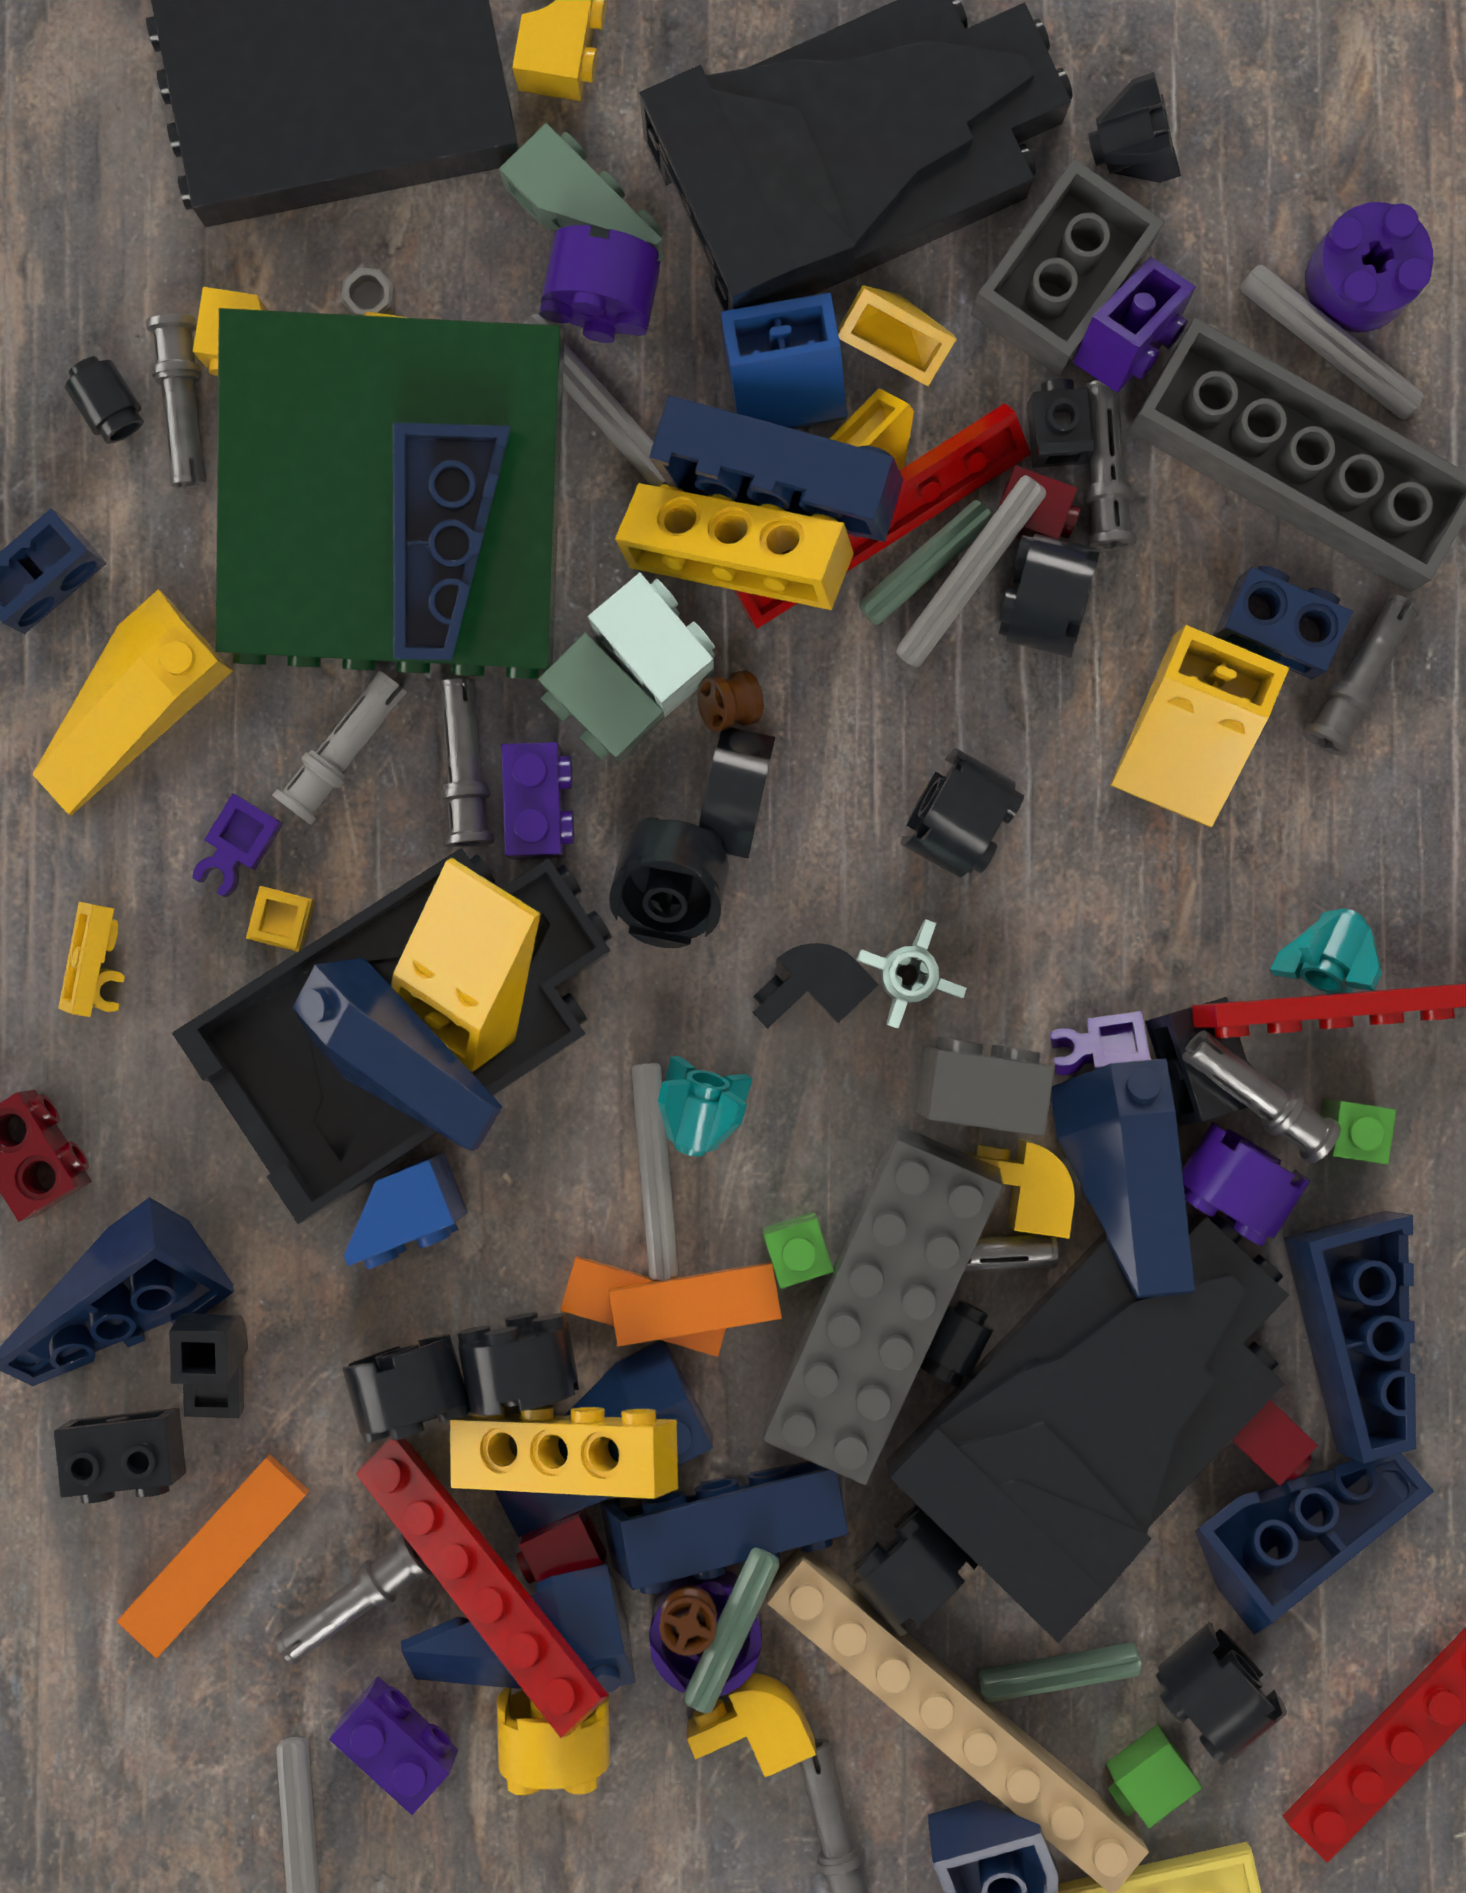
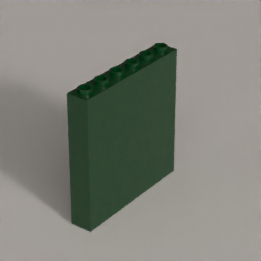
M219 308L216 652L233 653V663L265 665L266 655L288 656L287 666L321 667V658L342 659V669L375 670L376 660L397 661V672L430 673V663L452 664L451 674L465 676H484L485 666L506 667V677L538 679L539 669H549L553 665L565 341V331L561 326ZM393 422L511 426L452 660L394 659Z

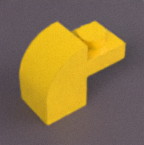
M1019 1139L1016 1160L1010 1159V1149L988 1145H978L977 1154L966 1153L1000 1168L1003 1184L1013 1185L1007 1222L1010 1228L1014 1231L1070 1238L1075 1201L1074 1187L1068 1170L1057 1156L1044 1147L1024 1139Z
M752 1673L740 1687L728 1693L731 1701L724 1703L722 1699H717L710 1713L695 1710L693 1718L687 1720L686 1739L695 1760L745 1737L748 1738L765 1778L816 1755L814 1734L798 1699L782 1682L764 1674Z

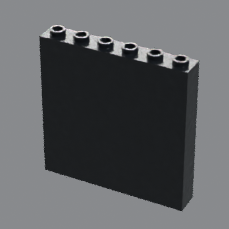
M151 0L154 16L146 17L147 30L152 47L155 52L161 51L164 69L157 70L156 72L157 81L164 103L172 105L175 122L167 124L168 136L175 156L177 158L182 157L185 175L178 176L179 191L186 210L193 209L205 227L499 169L519 149L489 0Z

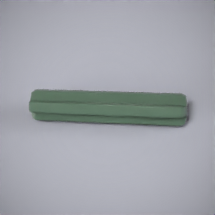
M979 500L972 501L861 599L859 608L864 616L875 625L884 621L978 537L993 516L989 509Z
M753 1548L717 1622L715 1638L710 1646L704 1650L685 1691V1703L700 1712L710 1713L713 1710L779 1568V1559L764 1549Z
M1124 1643L982 1669L978 1672V1683L984 1702L993 1703L1136 1677L1141 1674L1142 1665L1139 1651L1135 1644Z

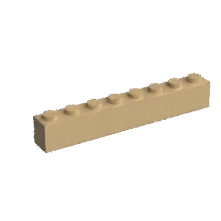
M798 1547L780 1567L766 1594L767 1604L1014 1813L1039 1824L1046 1840L1109 1893L1117 1892L1149 1853L1134 1823L994 1705L984 1702L981 1694L907 1633L899 1637L860 1592L812 1552H803Z

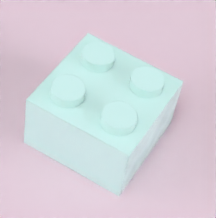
M639 572L593 611L588 618L595 636L633 681L663 710L666 717L698 690L703 679L714 676L713 658L715 654L712 650L715 646L694 621L687 627L678 618L680 615L676 609L679 605L660 580L656 579L649 584Z

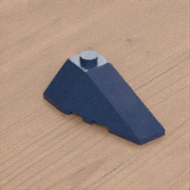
M364 957L314 965L293 1006V1010L317 1049L344 1079L469 1151L477 1150L503 1106Z
M1166 1058L1111 1063L1052 1086L1050 1105L1056 1143L1064 1159L1067 1158L1081 1184L1080 1190L1088 1205H1092L1107 1234L1106 1240L1136 1298L1193 1294L1195 1292L1176 1111Z
M149 1197L110 1225L0 1346V1371L31 1386H35L93 1362L96 1356L95 1352L121 1341L127 1347L145 1341L144 1332L170 1321L174 1324L182 1313L204 1314L234 1293L233 1283L190 1221Z
M658 1340L615 1362L602 1375V1378L565 1415L571 1416V1409L580 1407H601L605 1410V1417L622 1418V1411L653 1409L656 1410V1419L677 1420L678 1466L713 1449V1433L667 1343L662 1340ZM559 1437V1451L567 1460L568 1449L566 1443ZM610 1439L608 1443L609 1453L618 1462V1447ZM494 1490L518 1537L612 1497Z
M1402 1453L1368 1463L1352 1460L1339 1464L1332 1469L1286 1481L1281 1486L1278 1485L1259 1492L1254 1491L1241 1495L1200 1526L1195 1532L1217 1589L1255 1635L1279 1619L1431 1495L1434 1490Z
M608 1564L551 1576L537 1582L536 1593L531 1595V1597L606 1692L610 1693L618 1689L619 1686L636 1683L629 1624ZM453 1618L401 1641V1652L416 1680L522 1689L468 1618Z
M982 1800L928 1814L932 1864L945 1893L1058 1892L1057 1866L1039 1824Z

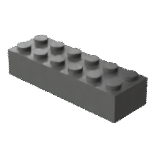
M1197 318L1193 319L1180 338L1128 429V432L1408 592H1412L1432 580L1466 520L1465 471Z
M896 1125L833 1266L834 1272L830 1273L768 1411L763 1434L764 1442L864 1485L867 1484L1003 1187L1000 1168L901 1125Z

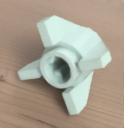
M925 919L912 946L900 947L890 952L885 958L864 950L859 951L856 961L879 970L880 983L884 991L892 998L886 1025L898 1029L908 1002L921 1001L927 998L934 990L958 998H964L967 988L939 978V967L935 958L927 951L936 926L935 922ZM912 965L917 973L916 980L911 985H903L902 978L897 975V970L900 966Z

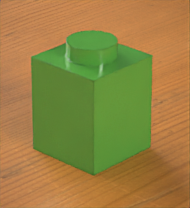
M1323 1098L1320 1116L1324 1119L1328 1117L1333 1118L1341 1126L1340 1136L1327 1155L1388 1165L1397 1109Z
M815 1212L763 1228V1235L780 1289L834 1272Z
M1159 1724L1106 1762L1114 1779V1783L1108 1787L1113 1798L1128 1817L1137 1812L1148 1828L1152 1827L1202 1789L1191 1767Z

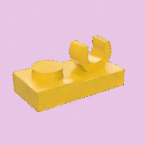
M85 902L78 903L58 1009L70 1014L91 1017L93 1007L105 1012L119 1010V1003L103 1000L100 995V988L106 981L124 982L125 976L120 972L111 969H100L101 963H104L106 951L111 952L117 941L118 921L113 919L114 908Z

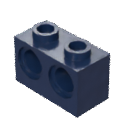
M52 508L0 552V621L23 634H26L107 564L78 529Z
M1259 566L1256 569L1250 567L1238 577L1213 636L1289 667V670L1311 680L1327 672L1353 611L1339 605V597L1331 592L1319 588H1309L1306 591L1288 583L1290 577L1276 568ZM1250 596H1259L1268 603L1270 608L1268 620H1259L1250 613L1248 608ZM1301 617L1310 618L1318 625L1320 631L1318 642H1310L1303 638L1299 631Z

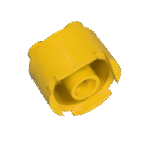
M511 1688L503 1689L497 1697L498 1768L501 1775L507 1779L508 1791L516 1795H530L538 1792L540 1789L564 1788L565 1791L571 1794H586L594 1791L598 1787V1777L610 1765L609 1696L569 1736L560 1738L524 1690L511 1695Z

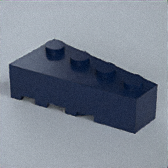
M668 395L649 455L650 460L667 484L682 489L684 492L708 497L713 494H720L731 498L735 502L755 506L772 504L784 509L786 512L806 516L824 514L836 519L838 522L844 523L848 535L884 542L886 541L904 481L894 457L883 449L874 446L857 447L672 395Z
M393 422L394 659L452 660L511 426Z
M1382 1211L1284 1237L1336 1451L1362 1463H1368L1416 1449L1415 1374L1410 1373V1343H1415V1323L1410 1320L1409 1286H1414V1263L1409 1262L1408 1235H1413V1215Z
M807 1461L751 1472L747 1475L749 1484L740 1486L737 1479L718 1478L700 1482V1485L695 1488L696 1494L688 1496L684 1492H669L655 1499L646 1498L642 1501L641 1505L621 1508L619 1498L601 1501L600 1506L612 1567L632 1590L640 1589V1592L643 1594H653L672 1588L674 1585L673 1580L691 1575H694V1578L698 1580L722 1576L727 1573V1566L746 1561L753 1548L764 1549L775 1555L778 1559L781 1558L780 1552L798 1547L803 1552L826 1549L833 1545V1538L849 1534L837 1473Z

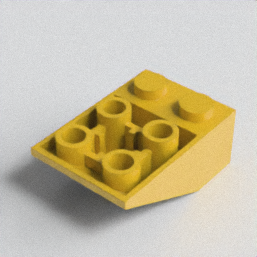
M1185 625L1171 637L1110 786L1207 827H1213L1270 716L1289 667Z
M450 858L446 861L396 966L391 987L469 1071L474 1072L515 1042L540 913L455 859Z

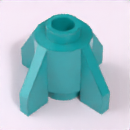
M1345 908L1323 912L1316 923L1278 952L1270 968L1274 976L1299 979L1301 975L1307 984L1317 990L1326 992V994L1349 993L1353 991V988L1375 991L1383 974L1371 928L1366 924V920L1362 915Z
M671 1056L666 1072V1081L662 1082L657 1101L666 1129V1136L674 1143L675 1149L689 1156H704L706 1152L717 1150L719 1145L742 1124L747 1107L745 1100L748 1098L753 1078L747 1074L726 1075L724 1078L713 1072L695 1070L696 1067L680 1056Z

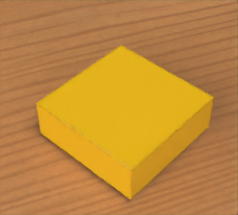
M259 886L246 939L299 952L304 948L316 900Z

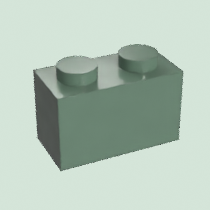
M586 633L538 678L542 687L547 691L540 699L561 721L564 722L571 715L585 729L579 738L601 761L610 754L620 763L665 718L663 710Z

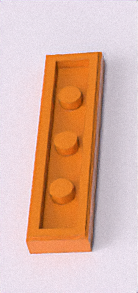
M269 1454L116 1622L157 1659L310 1490Z

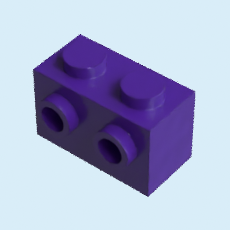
M1150 257L1092 316L1073 363L1117 393L1133 376L1141 380L1157 360L1160 353L1158 349L1162 345L1170 349L1185 330L1188 320L1182 317L1196 286L1153 257Z
M557 742L501 744L505 856L512 860L566 858V844H574L575 837L573 811H564V789H572L573 786L571 756H563L562 748Z
M379 1676L375 1678L341 1716L329 1738L336 1747L411 1815L419 1809L450 1774L458 1753V1749L452 1744V1741L442 1729L424 1719L412 1708L408 1699L399 1690L388 1686Z

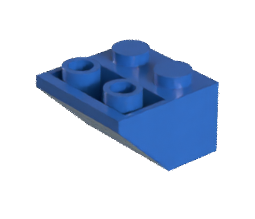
M831 292L721 312V335L735 413L791 429L847 419L841 347Z
M444 1152L394 1171L375 1181L344 1253L347 1266L364 1261L368 1270L399 1257L398 1254L407 1251L405 1243L416 1239L419 1248H424L452 1236L451 1233L459 1230L456 1222L466 1215L468 1211Z

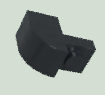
M733 727L720 733L710 769L699 827L710 828L719 833L723 841L722 847L726 854L749 858L776 737Z
M803 944L786 951L776 959L791 976L783 982L776 974L753 996L760 1005L752 1013L768 1029L808 992L831 1018L839 1023L879 984L845 951L828 944Z
M182 1313L169 1330L171 1384H183L184 1417L239 1418L244 1410L243 1357L248 1350L247 1330L243 1317L241 1315Z

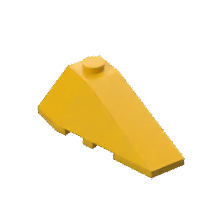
M158 589L117 626L32 775L68 815H73L233 670L165 594Z

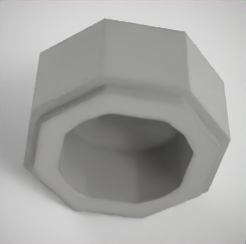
M359 267L343 280L341 302L350 315H365L367 311L393 315L395 313L397 292L393 284L380 269Z

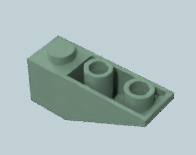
M545 123L499 168L505 190L542 227L557 231L566 226L587 225L592 226L591 237L608 239L610 229L625 232L652 245L659 253L658 261L664 259L663 241L661 238L663 231L659 224L643 209L636 213L622 199L625 197V193L617 181L604 170L597 174L584 161L587 155L583 148L567 132L559 136Z

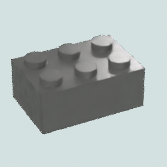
M1073 158L979 291L971 315L1050 371L1060 376L1078 351L1092 316L1128 280L1154 243L1165 221Z
M937 1037L936 1047L923 1046L914 1111L928 1120L1045 1136L1055 1066L1039 1063L1041 1052L992 1045L991 1055L982 1054L983 1044Z

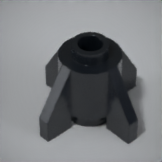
M1155 72L1132 79L1096 118L1098 130L1088 133L1095 164L1099 166L1106 163L1110 174L1114 173L1158 183L1180 177L1181 172L1175 148L1173 147L1163 94L1160 95Z

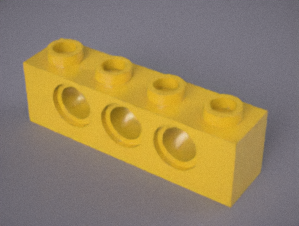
M638 483L615 537L631 569L832 610L854 554L844 523L838 522L830 516L824 514L806 516L786 512L784 509L772 504H763L761 506L735 502L731 498L720 494H713L708 497L684 492L682 489L669 486L668 484L657 487ZM793 549V550H792L791 552H789V553L782 554L783 552H785V551H787V550Z
M501 1404L503 1414L488 1416L470 1414L450 1420L451 1488L651 1499L678 1489L677 1420L656 1419V1410L653 1409L622 1411V1418L605 1417V1410L601 1407L571 1409V1416L554 1415V1406L549 1405L521 1411V1414L505 1413V1406ZM510 1436L516 1442L517 1456H515L510 1449ZM559 1437L566 1443L568 1449L567 1460L559 1451ZM610 1439L618 1447V1462L609 1453L608 1443Z

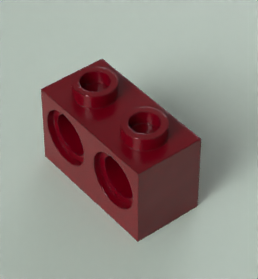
M36 1090L16 1092L0 1102V1193L18 1222L37 1217L92 1182L85 1171L89 1168V1164L84 1153L73 1141L67 1142L57 1126V1123L60 1122L57 1109L45 1095H38ZM15 1114L20 1116L26 1124V1136L21 1143L16 1142L8 1131L9 1121ZM42 1161L50 1164L55 1171L56 1180L50 1190L44 1188L37 1179V1169Z

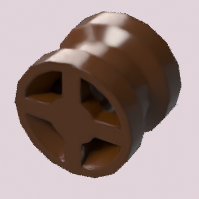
M746 670L734 672L726 680L720 676L708 677L703 679L699 685L697 693L698 707L704 724L714 732L727 730L735 722L739 725L747 726L758 723L761 719L764 709L763 694L757 678L751 672Z
M686 1585L677 1587L667 1595L662 1603L659 1630L661 1639L670 1650L680 1655L690 1656L699 1654L710 1646L715 1638L717 1628L716 1605L710 1594L700 1587ZM689 1609L688 1613H684L681 1616H678L677 1613L680 1614L683 1611H687Z

